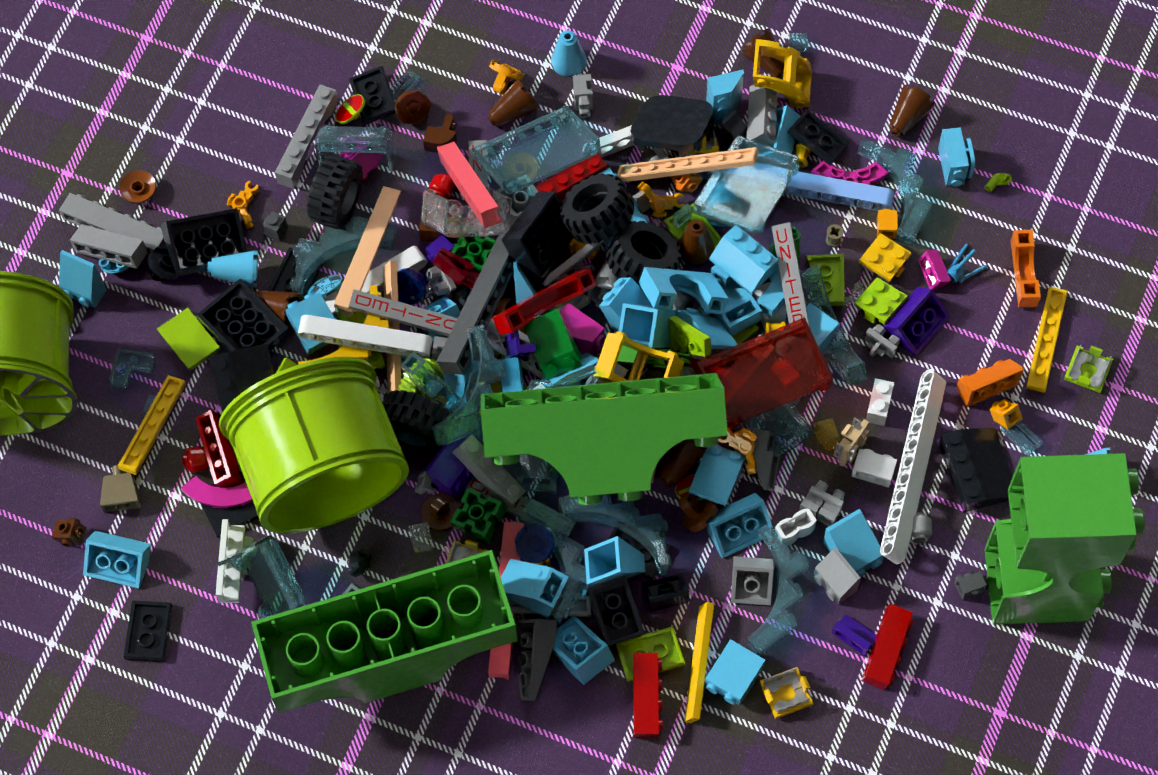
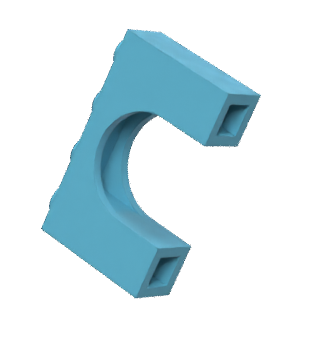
M714 265L712 267L711 273H713L718 283L726 288L733 279L718 266ZM779 265L777 271L769 277L771 281L770 286L757 300L762 313L770 319L785 304Z
M644 267L639 281L651 305L656 309L671 310L677 295L675 290L688 293L696 298L705 313L723 314L728 301V296L713 273Z
M510 355L501 360L489 358L482 363L470 361L464 375L444 374L443 372L447 410L450 412V415L454 417L470 414L469 386L480 375L493 374L499 377L503 392L525 390L521 360L516 356L510 358Z

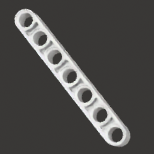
M412 246L369 271L361 291L369 293V286L377 285L378 292L384 291L383 267L389 261H396L398 282L425 267L428 261L417 246ZM339 290L329 294L324 299L335 319L338 318V315L334 308V302Z
M312 315L301 316L298 336L307 340L415 358H429L433 340L431 336Z

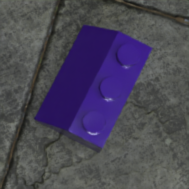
M917 287L883 327L890 337L895 335L900 338L899 345L916 356L951 316L933 289Z
M459 425L425 470L441 493L448 494L455 499L460 497L474 477L466 466L452 453L471 435Z

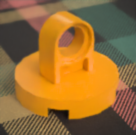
M491 60L489 67L498 72L493 85V91L503 94L511 78L518 79L519 81L523 80L525 74L521 73L520 70L507 64L500 65L497 60Z

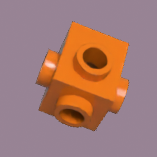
M698 173L670 176L679 191L693 193L703 180Z

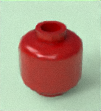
M437 174L429 185V194L432 198L446 201L450 198L455 188V183L448 174Z
M203 446L191 447L185 450L184 454H182L184 469H188L191 473L207 470L209 464Z

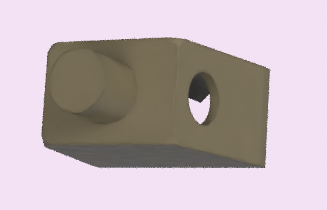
M118 465L113 466V475L103 477L100 499L102 510L106 513L141 508L132 474L119 470Z

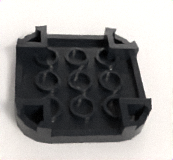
M668 95L651 97L642 105L631 126V140L640 151H645L647 146L676 150L679 152V157H686V153L694 150L699 152L702 149V140L710 124L714 125L713 107L707 101Z

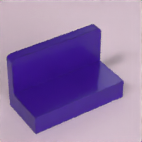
M518 330L505 337L507 356L510 355V358L516 356L519 359H525L536 352L535 344L520 345Z
M844 615L840 622L837 621L832 630L833 635L863 656H866L872 648L876 638V634L848 615Z

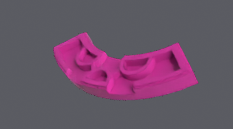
M823 160L811 171V174L868 185L877 184L889 176V172L877 161L870 166L857 169L856 171H845L833 165L830 166Z
M195 476L181 487V490L192 500L200 504L212 506L213 508L243 506L253 502L246 482L234 487L220 488L208 485Z

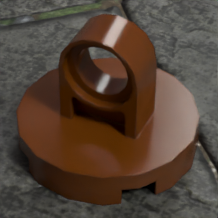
M419 90L404 92L395 103V112L398 119L402 123L411 124L412 126L423 123L428 118V113L431 109L429 98L424 92Z
M439 493L430 496L422 505L421 515L423 523L427 528L435 532L449 531L454 528L450 521L456 509H460L458 502L448 494Z
M687 494L679 500L681 509L686 513L683 518V525L693 533L705 528L708 525L706 521L710 517L714 518L718 510L716 502L707 499L699 501L693 494Z

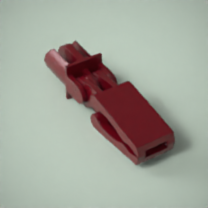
M444 248L438 251L432 263L459 286L464 284L471 290L480 274L473 269L474 265L471 262ZM506 290L504 291L501 298L505 297L507 293Z

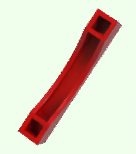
M590 268L576 271L492 317L500 335L512 333L527 325L538 315L596 287L597 284Z

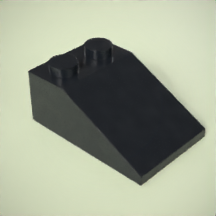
M626 576L588 588L597 630L603 642L610 646L645 634Z

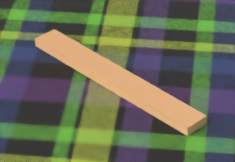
M757 147L620 165L617 175L622 182L753 166L756 165L759 151Z
M383 186L334 302L335 308L353 312V310L348 309L353 290L361 291L401 196L400 190Z
M389 261L383 267L384 298L398 301L396 261ZM388 320V326H392V329L400 330L398 322ZM386 353L388 393L394 390H400V379H402L401 355Z

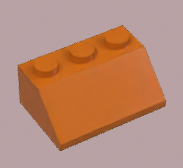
M1011 359L999 360L989 368L983 367L977 370L975 374L962 376L958 380L956 389L966 407H969L1018 386L1024 369Z

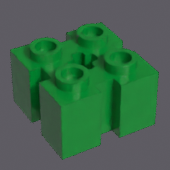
M465 227L452 253L471 262L474 265L473 269L480 273L496 240L487 236L482 239L478 237V232Z
M467 488L461 500L464 506L462 510L456 509L450 522L456 530L468 535L472 532L477 539L490 544L496 532L494 524L495 522H501L507 508L503 502L490 496L486 500L482 493Z

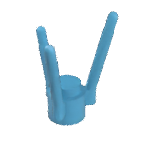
M968 244L964 245L951 266L946 269L952 283L959 282L961 284L967 278L987 268L984 265L964 275L965 269L962 266L976 252L973 249L957 264L968 248Z

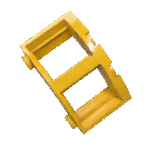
M756 39L753 86L768 88L781 93L789 100L791 107L809 108L812 67L808 59L802 58L800 56L801 53L790 46L784 48L779 46L780 43ZM761 56L774 58L784 63L783 80L776 77L759 75Z
M608 333L593 376L604 383L640 380L649 355L669 361L664 378L678 377L681 374L684 361L675 352L667 351L666 353L646 347L627 338L625 333ZM623 345L638 351L628 380L613 373Z

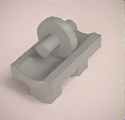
M436 266L428 269L426 273L430 281H438L434 286L436 295H445L447 298H451L452 292L456 290L458 284Z
M880 324L876 325L873 329L869 327L865 340L869 342L867 347L871 349L869 355L874 357L878 354L882 357L886 354L893 359L900 344V338L895 335H891L888 340L884 338L883 335L886 333V330Z

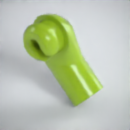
M1008 173L994 174L985 185V189L988 192H992L996 186L1007 185L1012 181V176Z

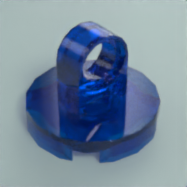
M403 268L398 271V300L409 305L422 301L426 295L427 288L425 283L427 276L411 268Z
M540 524L524 526L515 538L516 552L522 560L529 563L539 564L546 561L552 555L555 548V539L552 532Z

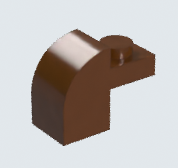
M446 114L442 129L432 126L427 127L423 139L425 151L438 153V146L440 147L451 142L457 143V122L454 120V115Z

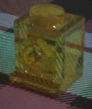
M833 418L814 423L813 433L816 434L818 444H822L823 449L826 451L835 449L837 442L839 443L840 437Z

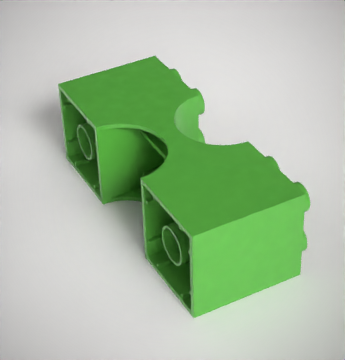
M1125 453L1020 457L1008 488L1011 519L995 521L984 549L992 624L1089 621L1096 607H1103L1104 594L1111 593V574L1109 569L1100 568L1120 566L1127 551L1135 550L1136 535H1143L1145 528L1142 509H1133L1131 495L1138 494V472L1136 468L1127 469Z

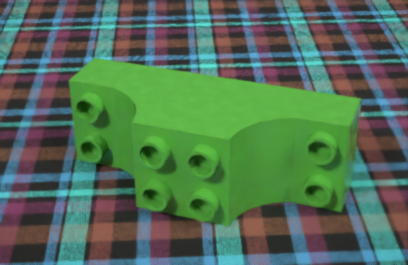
M717 373L481 394V421L485 458L494 457V464L509 465L517 463L518 455L530 454L539 457L557 469L568 486L570 498L578 497V503L582 505L602 502V495L618 493V500L621 501L639 500L642 498V491L651 490V478L658 461L674 445L686 439H694L695 446L709 447L718 444V437L728 436L724 387Z
M492 550L251 622L270 695L278 713L321 700L335 698H355L363 701L365 704L440 681L449 668L463 659L479 652L518 641L516 625Z

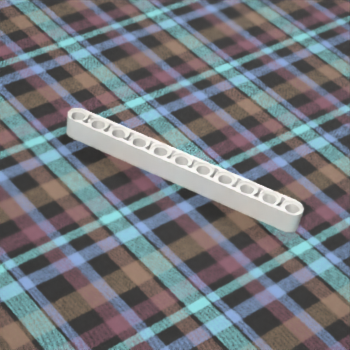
M932 369L926 370L920 379L880 547L881 555L894 564H901L907 555L913 528V518L917 512L946 387V380Z

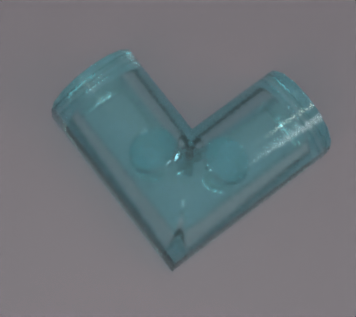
M117 348L108 381L109 385L116 389L125 390L128 388L132 371L153 373L156 365L155 354Z

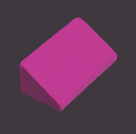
M926 250L918 259L929 289L936 291L948 284L951 279L939 251Z

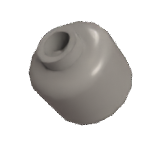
M917 512L913 518L910 539L914 543H925L933 534L932 520L925 516L924 513Z

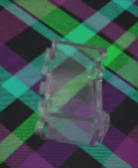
M485 187L498 205L499 210H496L502 222L484 229L470 206H462L457 200H447L437 195L433 189H424L421 219L426 226L451 238L502 235L509 227L512 198L490 187Z

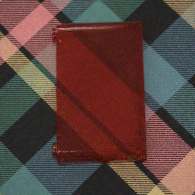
M805 317L697 362L701 374L717 373L724 387L727 427H730V429L740 426L743 421L818 390L821 392L825 391L833 383L832 375Z

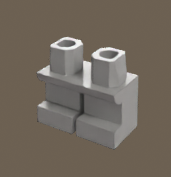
M591 74L574 75L573 94L575 111H579L580 118L591 117L590 110H593Z
M819 480L815 487L811 486L806 498L800 504V510L810 509L814 517H817V521L831 526L836 522L842 510L845 492L835 489L833 495L826 493L829 485Z

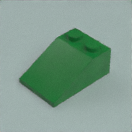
M559 309L536 317L524 326L530 343L535 344L536 352L534 353L546 380L582 366V355Z

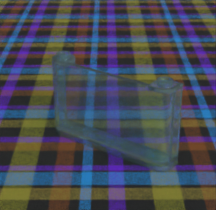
M565 106L472 148L474 159L507 194H512L595 156L600 150V140L568 106Z
M737 136L728 151L757 147L759 153L756 165L715 170L696 199L693 213L730 227L737 225L743 231L757 236L763 232L765 222L792 177L798 174L800 165H798L799 157Z

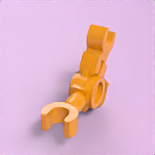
M251 181L245 183L244 191L241 190L238 196L232 193L227 201L228 207L238 209V213L241 214L247 229L254 227L253 221L247 212V207L253 200V195L258 194L260 190L258 185L250 189L252 186Z
M642 182L638 186L639 190L650 199L649 202L652 210H654L652 214L654 217H665L667 212L664 210H672L673 206L678 208L685 206L684 203H678V199L684 197L681 193H676L674 196L661 197L655 195L647 183Z
M727 428V438L720 436L718 441L721 443L728 442L729 446L739 449L742 455L746 457L748 475L755 474L757 470L753 452L755 448L754 441L757 439L756 435L748 430L742 432V435L737 432L732 433Z

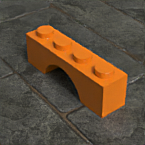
M1014 230L1011 238L1018 308L1037 307L1041 298L1039 280L1036 279L1034 271L1035 245L1033 230Z

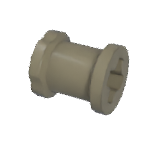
M837 224L828 227L825 242L829 247L836 248L841 245L843 228Z

